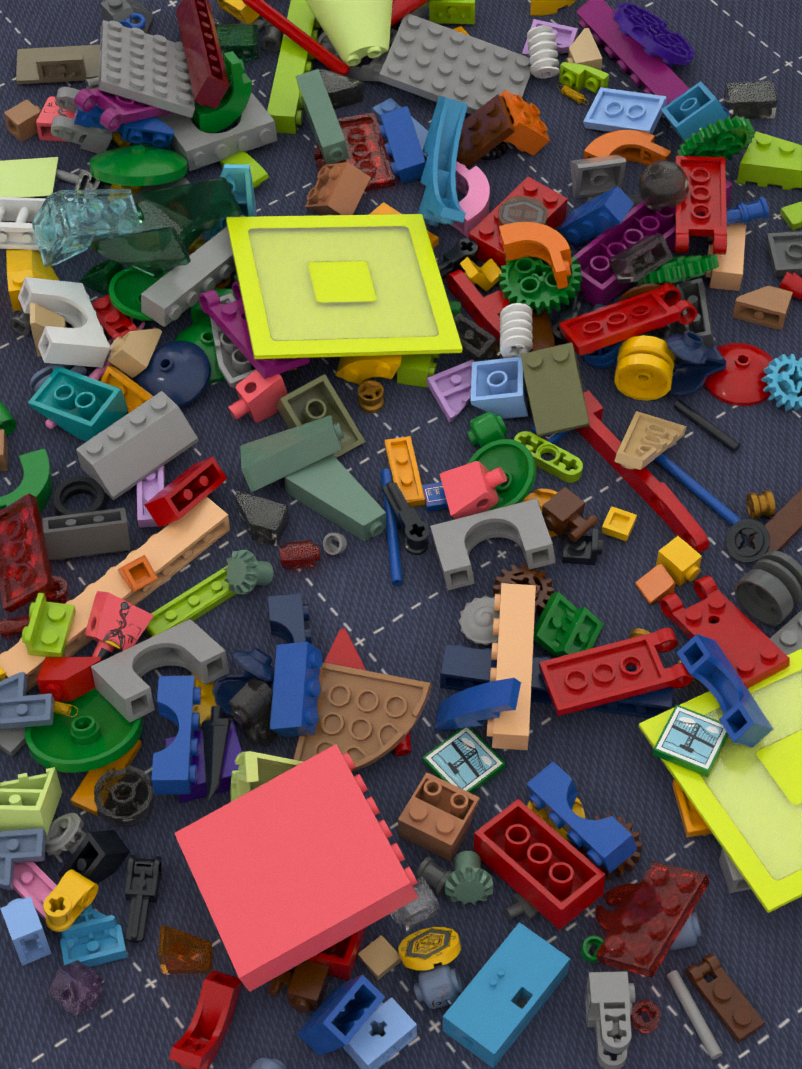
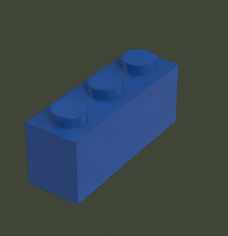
M408 106L381 114L383 124L379 125L382 138H388L389 143L385 144L388 157H394L395 160L390 163L394 176L399 175L402 184L422 178L426 162Z
M616 186L572 210L559 230L576 247L620 224L634 203Z
M309 642L280 644L276 647L270 730L283 737L315 735L316 724L319 719L317 701L321 691L319 674L323 658L321 650Z

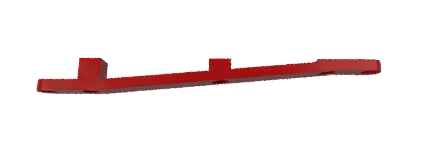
M461 270L448 274L446 281L453 296L461 303V306L484 335L500 350V313L503 308L509 305V299H504L501 290L483 297ZM589 390L584 392L590 426L577 428L576 430L665 521L676 536H679L699 554L708 550L709 541L705 532L664 482L660 483L645 467L641 470L627 469L620 463L614 462L621 442L602 423L603 407Z

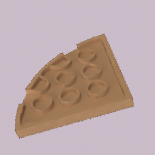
M322 663L319 674L321 691L317 701L319 719L316 724L315 735L299 736L293 760L304 762L337 744L342 754L348 752L356 766L351 772L365 768L392 751L414 727L427 703L432 688L431 683Z

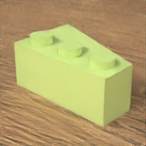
M55 767L46 769L45 774L28 777L27 773L18 774V779L0 783V831L44 828L46 836L48 835L62 794Z

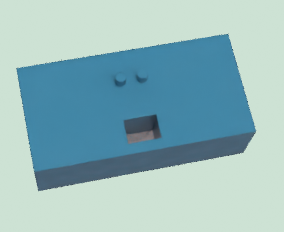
M519 922L443 1015L442 1031L494 1068L566 977L570 958Z

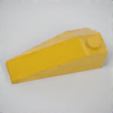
M6 249L10 300L13 311H20L21 304L18 295L25 277L60 280L42 250Z

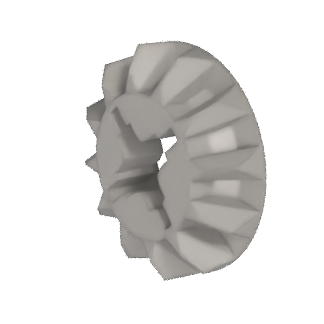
M76 813L65 814L51 823L48 835L46 836L45 852L49 856L52 854L58 856L62 851L67 852L72 844H76L75 840L82 835L81 829L84 823Z

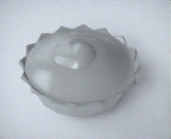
M485 595L482 598H474L472 602L466 603L465 609L460 611L461 618L458 621L461 625L460 631L475 644L489 645L498 643V636L493 635L494 618H499L500 611H494L495 597L490 598Z

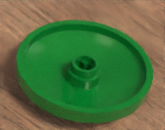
M142 145L111 149L96 154L90 159V174L94 178L102 182L123 186H151L170 183L181 179L188 171L187 159L182 154L163 148Z
M94 688L71 702H61L72 705L69 716L54 713L53 725L25 727V739L28 750L36 762L46 768L55 767L56 771L77 773L109 765L129 752L141 736L143 716L129 723Z

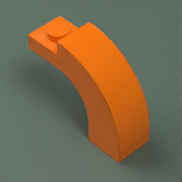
M618 130L606 133L592 141L584 150L583 159L619 155L624 157L626 162H638L664 174L669 169L671 151L655 144V136L637 130Z
M515 222L499 226L507 261L524 257L540 258L551 266L558 289L568 287L567 276L571 275L570 266H572L571 251L566 239L558 231L535 222Z

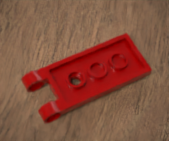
M676 156L675 253L688 254L689 236L713 237V254L726 255L725 157Z
M664 283L657 289L561 322L559 327L563 336L569 343H573L575 351L581 356L591 354L595 350L648 331L663 328L676 321L684 325L690 324L695 320L697 310L688 300L680 301L681 293L674 284ZM673 291L669 298L664 299L668 292ZM689 308L688 313L684 316H681V313L685 309Z
M709 575L694 581V590L702 601L687 609L683 607L681 599L675 593H671L659 600L663 614L668 619H671L690 639L698 634L717 641L747 689L790 666V658L718 590L715 581Z
M663 628L653 633L539 662V670L557 716L670 686L673 688H683L693 681V676L690 675L683 663L664 669L657 652H669L678 645L676 636L671 628ZM632 665L637 670L630 672L626 670V667Z

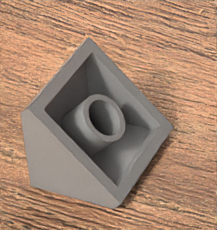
M610 155L570 161L574 199L599 196L616 186L622 190L626 168V159L624 157Z

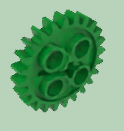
M728 116L724 121L718 119L715 124L708 123L706 128L700 127L698 133H691L692 138L685 139V144L679 146L680 150L677 151V156L725 157V160H732L733 155L741 154L740 150L746 149V144L752 143L751 139L755 137V131L749 119H745L744 116L741 118L735 116L732 119Z
M571 252L572 266H570L571 275L567 276L568 287L558 289L552 268L546 261L536 257H524L511 261L505 259L506 265L501 266V274H499L500 290L503 292L504 299H509V305L514 303L526 304L531 309H536L537 315H540L542 309H545L550 314L551 307H555L559 311L560 303L569 305V298L575 299V291H580L582 274L577 257H572Z
M717 254L674 257L665 260V262L650 265L649 269L637 272L636 277L638 285L681 283L690 280V278L705 275L706 271L718 268L719 262Z

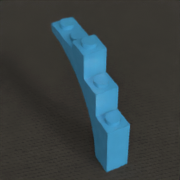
M439 95L422 151L428 154L420 181L421 184L426 186L418 212V214L423 215L426 224L438 227L439 223L446 225L447 223L454 225L455 221L463 223L466 215L457 199L455 174L459 140L468 104Z

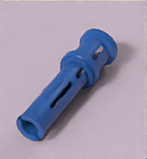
M762 196L757 201L744 204V202H740L735 208L726 210L727 225L738 222L745 225L750 220L761 217L763 219L769 218L766 199Z

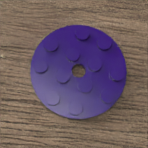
M619 2L614 9L612 19L620 25L619 31L626 36H631L644 46L643 50L652 57L658 55L669 66L674 64L687 66L695 57V52L686 39L679 33H672L666 29L668 24L651 12L629 2L624 4Z

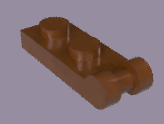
M709 953L702 958L700 964L697 966L692 964L685 969L688 980L738 1044L763 1028L765 1022L722 969L719 960L714 954ZM708 973L714 978L709 983L703 977Z

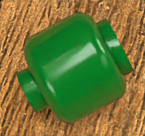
M491 411L473 418L470 421L471 430L467 431L472 445L478 444L480 448L490 442L505 439V434L508 433L500 414L495 415Z

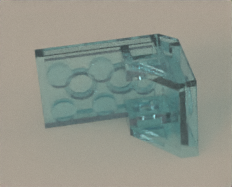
M130 189L57 191L47 196L32 222L44 267L55 266L87 250L93 239L140 238L143 234Z

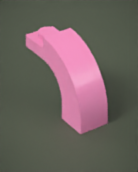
M456 161V188L466 196L459 202L461 209L466 215L463 223L455 221L454 225H450L468 238L469 233L489 213L490 186L487 177L477 166L468 170L465 165Z

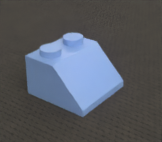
M521 357L472 362L471 405L486 412L491 411L495 415L500 414L502 419L528 416L529 396Z

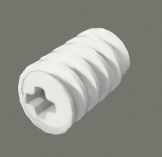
M537 26L530 29L527 33L529 40V63L531 65L530 72L536 78L546 79L560 74V69L557 68L559 61L556 59L558 52L555 51L558 45L554 42L557 36L551 33L553 31L551 26Z
M514 303L502 309L500 313V353L502 357H521V354L528 353L533 348L532 309L530 306Z

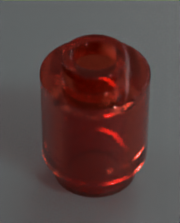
M312 539L287 542L286 545L280 546L282 568L289 567V570L316 567V561H321L319 544L314 545Z

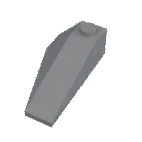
M231 293L219 297L221 305L236 301ZM210 317L219 370L229 386L235 388L239 382L255 371L256 368Z

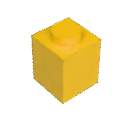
M677 536L658 551L656 566L662 564L674 582L680 587L686 581L691 582L699 575L702 556Z

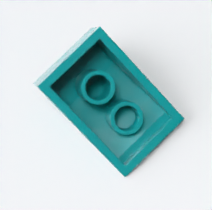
M59 366L55 368L28 402L31 408L85 442L121 419L129 410L120 388Z

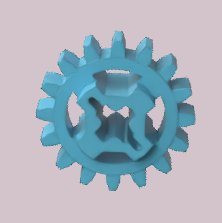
M782 354L769 362V366L763 370L767 375L762 378V381L768 385L763 390L765 392L770 391L769 401L774 398L777 400L776 407L784 404L786 411L792 408L797 411L802 408V394L800 397H797V394L802 391V357L796 361L794 354L788 357Z

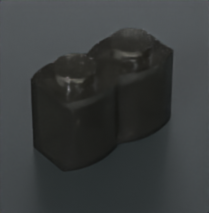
M251 678L229 701L232 709L231 715L235 721L242 725L245 731L243 733L244 737L251 744L267 747L279 735L270 730L273 691L265 682Z

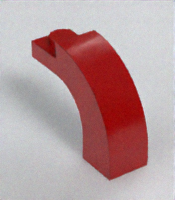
M213 970L204 979L192 1021L185 1034L172 1046L169 1056L170 1060L178 1062L179 1066L185 1069H208L223 1043L237 1005L242 981L239 978Z

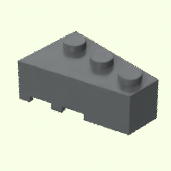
M703 279L677 283L676 288L681 293L680 301L688 300L696 308L697 316L690 324L684 325L676 321L666 325V332L662 340L666 341L665 339L673 334L683 335L685 331H690L699 335L706 347H715ZM689 308L685 309L681 313V316L686 315L689 311ZM675 355L674 363L684 361Z

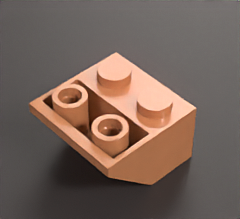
M349 162L326 164L317 175L318 180L315 187L307 195L308 201L305 208L322 215H353L371 177Z
M426 772L398 818V836L451 862L466 837L480 798Z

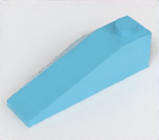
M224 164L204 222L206 241H209L227 227L226 217H239L241 215L257 217L250 165Z

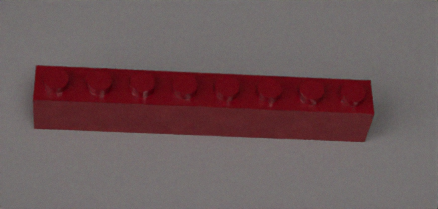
M182 0L176 10L194 99L204 107L210 106L216 109L229 87V81L209 0Z

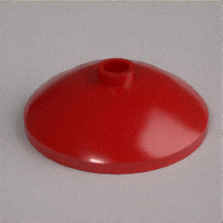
M728 343L716 347L726 360V368L707 377L704 383L707 391L718 400L736 406H750L767 400L771 393L770 391L765 392L763 390L768 386L767 383L762 381V378L767 375L763 370L769 366V362L773 358L761 348L746 343Z

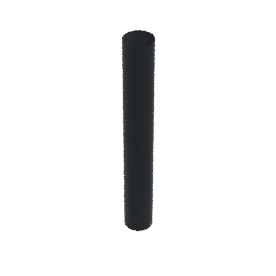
M678 400L674 404V409L733 453L740 448L738 442L683 401Z

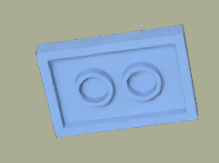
M600 87L583 121L584 126L588 129L608 132L637 130L653 134L663 113L661 109L667 105V98L660 95Z

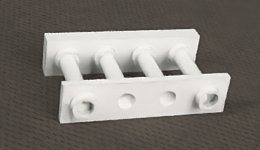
M0 197V249L77 252L79 241L77 225L75 224H87L88 222L86 200Z

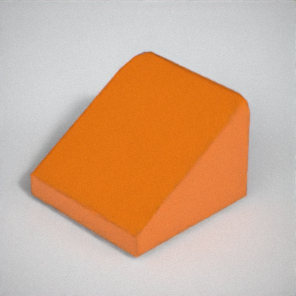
M145 555L118 569V572L133 593L158 580Z
M662 564L655 566L635 582L636 587L649 605L674 593L675 582Z

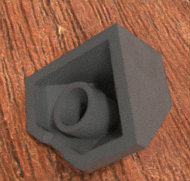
M106 0L100 3L102 18L108 22L111 20L117 22L125 21L126 18H131L130 15L132 13L142 14L146 19L143 31L148 34L149 26L152 25L154 17L141 2L136 0ZM131 18V23L133 24L141 22L139 19Z

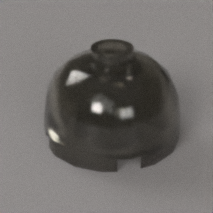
M662 160L652 163L644 169L639 178L638 188L644 204L649 209L661 211V207L669 205L672 208L684 200L689 192V179L678 164Z
M125 766V769L116 771L115 768L110 769L99 778L94 787V802L98 813L108 824L113 826L132 827L138 825L150 815L154 807L155 794L151 779L143 770L136 767Z

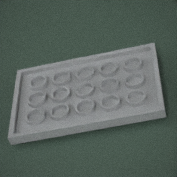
M408 14L403 17L379 74L378 81L435 102L438 101L439 95L466 103L468 104L466 113L472 115L504 90L522 97L531 74L529 57Z
M103 20L100 29L98 90L192 118L195 110L194 95L183 43L169 41L161 35L153 36L147 34L139 28H127L117 21L111 20L108 22Z

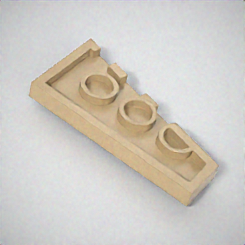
M636 411L617 451L614 462L620 463L627 469L641 470L682 438L687 426Z

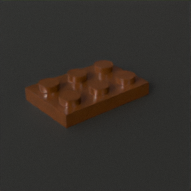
M499 94L463 121L456 161L465 165L467 169L515 132L505 100Z

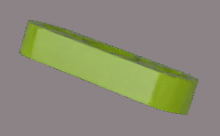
M523 431L515 436L514 440L522 443L530 450L537 467L568 483L576 482L581 478L583 463L578 457L531 432ZM551 453L555 456V459L546 461L541 458V455ZM571 467H574V468H575V470H574V469H571L570 471H567V470H566V469H570Z

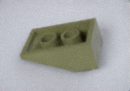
M573 343L521 354L537 436L542 437L590 426L578 358Z
M325 374L280 398L276 404L277 410L289 429L330 415L333 418L334 424L340 423L344 438L340 439L342 449L333 453L336 459L365 443L364 438Z

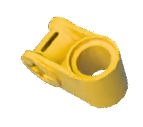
M74 870L67 871L59 884L43 902L47 927L55 932H63L69 929L83 910L93 902L99 886Z

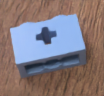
M30 896L24 899L12 900L7 906L0 908L22 966L52 954Z
M391 997L385 1003L381 1002L350 1042L344 1046V1050L361 1069H379L417 1037V1024Z

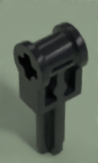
M463 238L457 242L454 248L443 254V262L438 264L441 279L457 270H461L463 273L466 272L460 265L466 257L476 265L478 264L475 256L478 251V244L475 240Z
M575 291L576 298H569V305L562 309L559 322L553 326L555 346L569 343L560 332L559 323L578 317L585 296L584 292Z
M388 482L382 490L398 519L397 526L405 540V550L412 555H421L428 549L429 526L420 520L414 507H409L397 483Z
M131 854L129 857L124 894L126 900L131 901L126 940L132 943L144 940L149 902H157L162 875L161 856H156L155 859L137 858L136 855Z

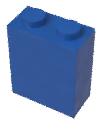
M360 975L336 986L297 1032V1035L319 1056L342 1048L355 1036L385 999V996L366 977Z

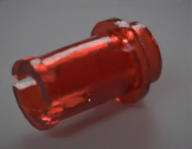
M7 616L4 617V620H0L1 637L7 636V639H10L12 635L22 634L24 627L29 625V616L7 619Z

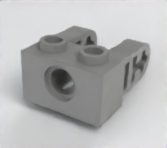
M71 87L59 88L56 96L57 106L76 112L77 106L74 104V98L80 90ZM57 116L52 120L51 133L53 136L80 144V148L97 154L106 151L112 138V131L76 125L72 118Z
M628 971L589 972L585 992L587 1027H595L597 1059L600 1066L604 1069H621L627 1058V1048L630 1045L632 1036L630 1015H632V1003H635L634 983L628 982ZM610 1052L620 1055H617L616 1060L612 1061L609 1055L604 1054Z

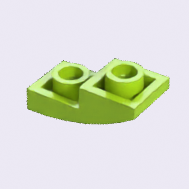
M563 62L560 65L559 82L577 92L584 87L597 94L600 87L608 88L609 74L590 66Z
M239 151L220 160L222 168L224 164L250 165L253 188L260 186L264 180L269 178L267 172L244 151Z

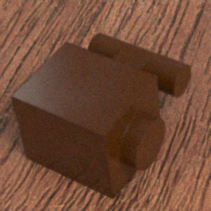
M566 487L561 489L542 506V515L547 529L554 531L561 537L572 528L573 530L568 533V537L573 542H576L596 525L598 519L593 514L583 519L585 502Z
M306 960L297 965L294 972L286 971L272 979L267 993L278 997L281 988L286 987L288 988L287 997L289 1005H292L299 1012H315L322 1004L330 980L329 966Z

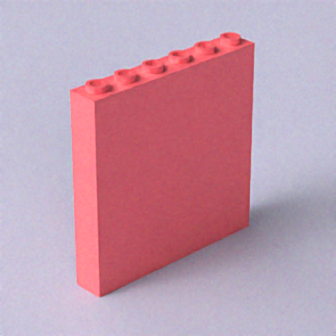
M337 744L174 833L237 975L249 992L419 898L413 887L418 882L410 867L403 869L400 862L405 860V857L397 843L390 845L388 838L393 836L384 819L378 822L375 815L380 813L372 796L367 799L365 798L363 793L368 789L360 774L356 776L352 774L351 771L356 766L348 752L342 754Z

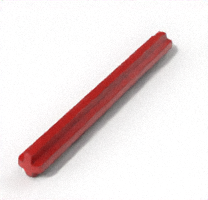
M242 0L247 6L338 76L345 78L349 74L350 68L347 64L265 1Z

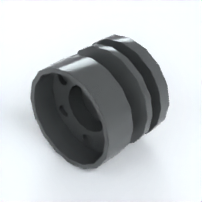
M780 551L766 552L753 565V568L746 572L735 584L734 592L737 601L758 622L768 626H777L792 612L793 607L802 600V566L795 559Z

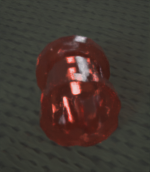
M52 576L43 582L42 591L46 596L47 602L65 604L70 600L69 593L67 592V583L62 577Z

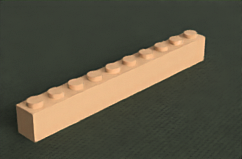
M206 496L182 518L169 523L158 534L152 535L144 545L130 552L126 559L117 566L111 567L98 581L89 584L84 592L75 599L66 602L65 604L75 606L76 613L63 657L73 656L93 640L85 636V631L97 591L109 592L133 605H137L230 531L228 514ZM145 555L158 580L133 593L118 572V569ZM21 638L15 646L0 654V667L6 672V678L20 672H25L27 676L26 692H28L38 684L37 678L45 657L28 655L26 644L22 642Z

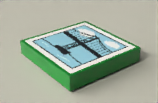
M676 704L653 749V755L709 777L729 735L720 721Z
M470 727L461 728L422 757V762L436 777L471 794L503 771L506 765Z

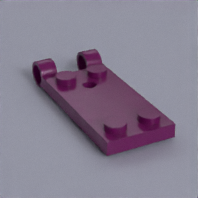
M98 88L82 89L74 98V104L84 112L92 110L95 104L105 110L100 117V124L109 131H115L122 123L174 113L101 91Z
M238 281L232 285L236 301L221 305L220 298L214 290L199 295V303L202 310L213 319L264 379L310 363V358L254 359Z

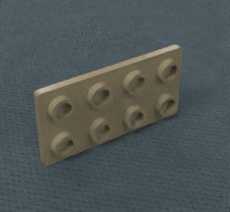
M100 45L18 49L17 84L85 81V79L99 77Z

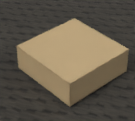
M382 935L358 953V959L377 980L402 961L398 952Z

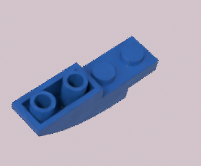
M95 105L89 112H84L77 107L74 115V124L88 128L94 127L108 130L100 124V117L105 110ZM156 117L122 123L115 130L122 132L121 140L169 148L174 135V130Z

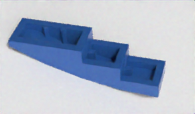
M515 678L503 679L473 686L453 694L440 702L434 729L442 731L483 726L484 720L499 718L500 712L516 710L521 682Z

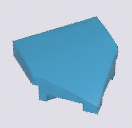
M92 905L83 910L69 929L61 932L62 939L60 944L66 973L128 958L121 925L117 924L116 917L113 915L106 916L94 910Z

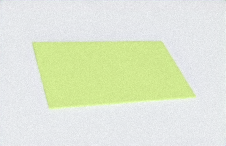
M59 157L0 161V197L30 198L53 196Z

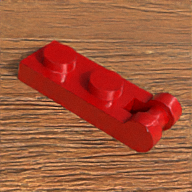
M109 294L91 303L96 311L99 323L103 327V331L112 343L117 337L122 338L128 332L138 330L135 324L131 323L127 316L112 304Z

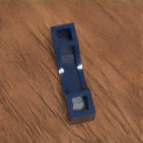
M302 593L268 596L271 635L280 637L288 643L309 642L312 644L310 628L304 627V621L310 620L308 604H302Z

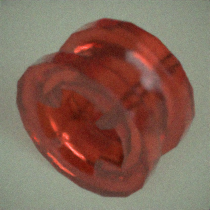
M649 1000L637 1002L632 1009L631 1024L639 1032L648 1033L655 1030L660 1019V1009L654 1002ZM643 1010L648 1011L650 1016L649 1022H643L642 1016H637V1013L641 1015Z

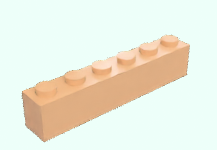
M501 583V594H495L494 611H500L499 618H494L493 635L498 636V643H492L491 660H497V668H491L490 682L515 678L521 682L516 710L500 712L499 718L488 719L487 736L493 737L492 748L528 750L536 585Z

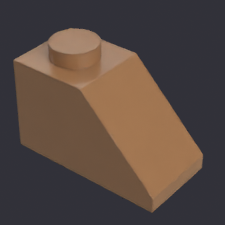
M766 286L736 298L732 318L782 331L793 292Z

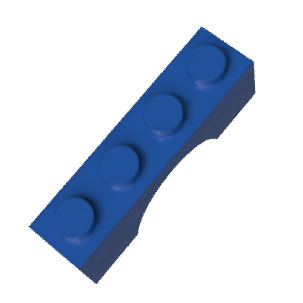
M696 634L677 652L690 675L705 685L718 701L723 712V716L719 721L734 743L753 748L773 730V727L716 640Z
M159 676L157 704L160 717L172 721L179 731L175 740L167 748L153 753L151 781L154 794H191V783H196L197 766L192 765L193 756H198V738H194V730L200 729V714L195 713L196 705H201V687H196L194 676Z
M554 761L526 783L531 794L528 797L531 804L538 811L543 809L548 813L547 817L554 827L558 830L563 828L567 832V837L576 848L582 846L587 851L586 854L590 861L598 868L602 865L611 873L637 851L632 834L613 816L600 820H587L577 816L572 811L578 792L573 779Z

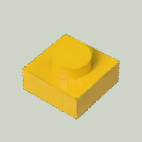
M611 506L602 525L601 533L627 542L635 525L637 515Z

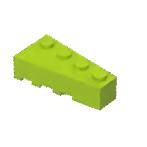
M756 131L755 137L752 138V143L749 144L740 162L737 184L745 185L746 181L756 182L757 186L767 187L768 184L782 186L783 190L802 188V145Z

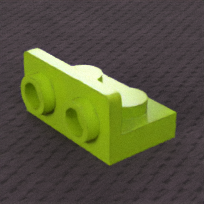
M430 0L429 21L439 24H475V0Z
M38 593L36 602H32L30 605L29 625L25 626L22 632V642L26 644L28 655L63 657L76 613L74 605L47 602L45 594Z

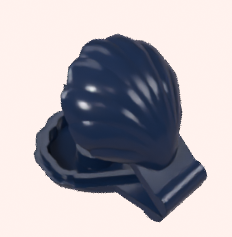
M685 331L683 335L673 334L665 339L668 348L684 360L674 364L671 390L668 392L670 395L689 396L696 393L704 385L709 375L717 371H723L726 368V360L716 347H706L703 344V339L693 332Z
M253 647L251 652L241 650L232 652V659L245 669L240 675H225L215 681L212 689L215 703L223 708V712L226 715L235 718H252L263 710V703L265 702L261 688L266 682L274 683V669L270 665L273 658L256 647Z

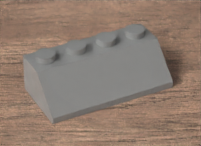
M161 391L78 447L76 451L81 469L89 477L96 480L104 492L111 499L115 500L197 443L198 437L180 408Z

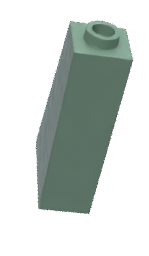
M319 69L297 75L296 80L304 112L325 163L333 164L349 159L346 141Z
M330 415L240 445L241 468L250 491H256L341 450L340 439H343L344 435L340 423L334 424L333 418Z
M333 454L284 477L285 491L289 496L364 542L371 537L380 535L386 529V512Z

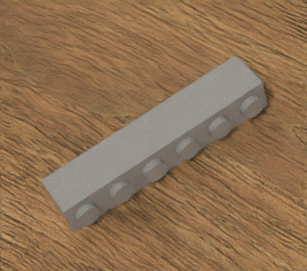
M225 227L141 294V312L165 327L171 321L178 319L186 309L194 306L199 300L201 293L213 290L222 280H226L236 270L228 228Z

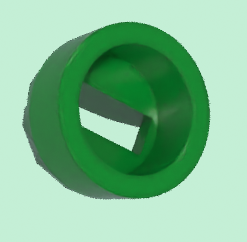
M598 936L586 938L581 945V956L590 963L601 961L607 953L605 941ZM594 944L597 947L591 956L588 952L591 945Z

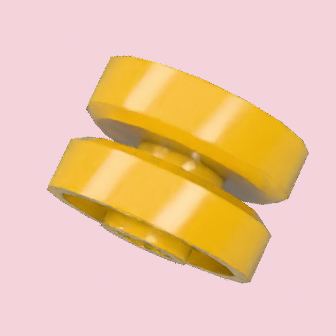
M642 335L625 340L618 351L614 379L617 389L625 396L636 400L648 401L665 396L671 390L675 354L668 348L666 341L657 337Z

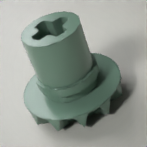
M248 550L233 551L232 557L227 558L228 567L223 569L227 572V577L224 581L229 583V590L234 591L236 594H247L253 590L255 585L266 586L272 581L274 572L272 565L268 561H257L252 552Z
M463 851L454 857V871L447 876L444 883L445 894L450 896L452 902L460 901L463 906L467 902H472L476 906L478 900L487 901L488 895L493 894L494 883L492 876L481 868L480 856L473 851Z

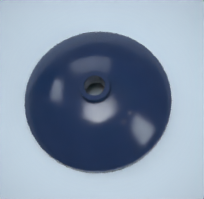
M171 341L155 348L147 368L136 376V383L153 396L161 391L164 392L179 408H182L195 401L207 387L211 375L210 361L205 352L196 344L188 341Z

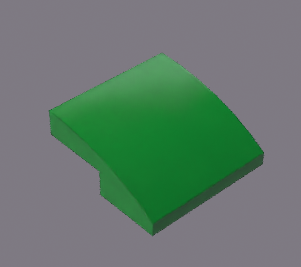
M560 592L551 594L534 628L533 641L552 655L561 657L592 649L604 624L586 607L577 609Z

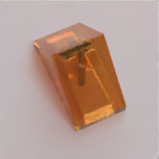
M167 925L160 926L158 957L162 974H207L211 972L212 942Z

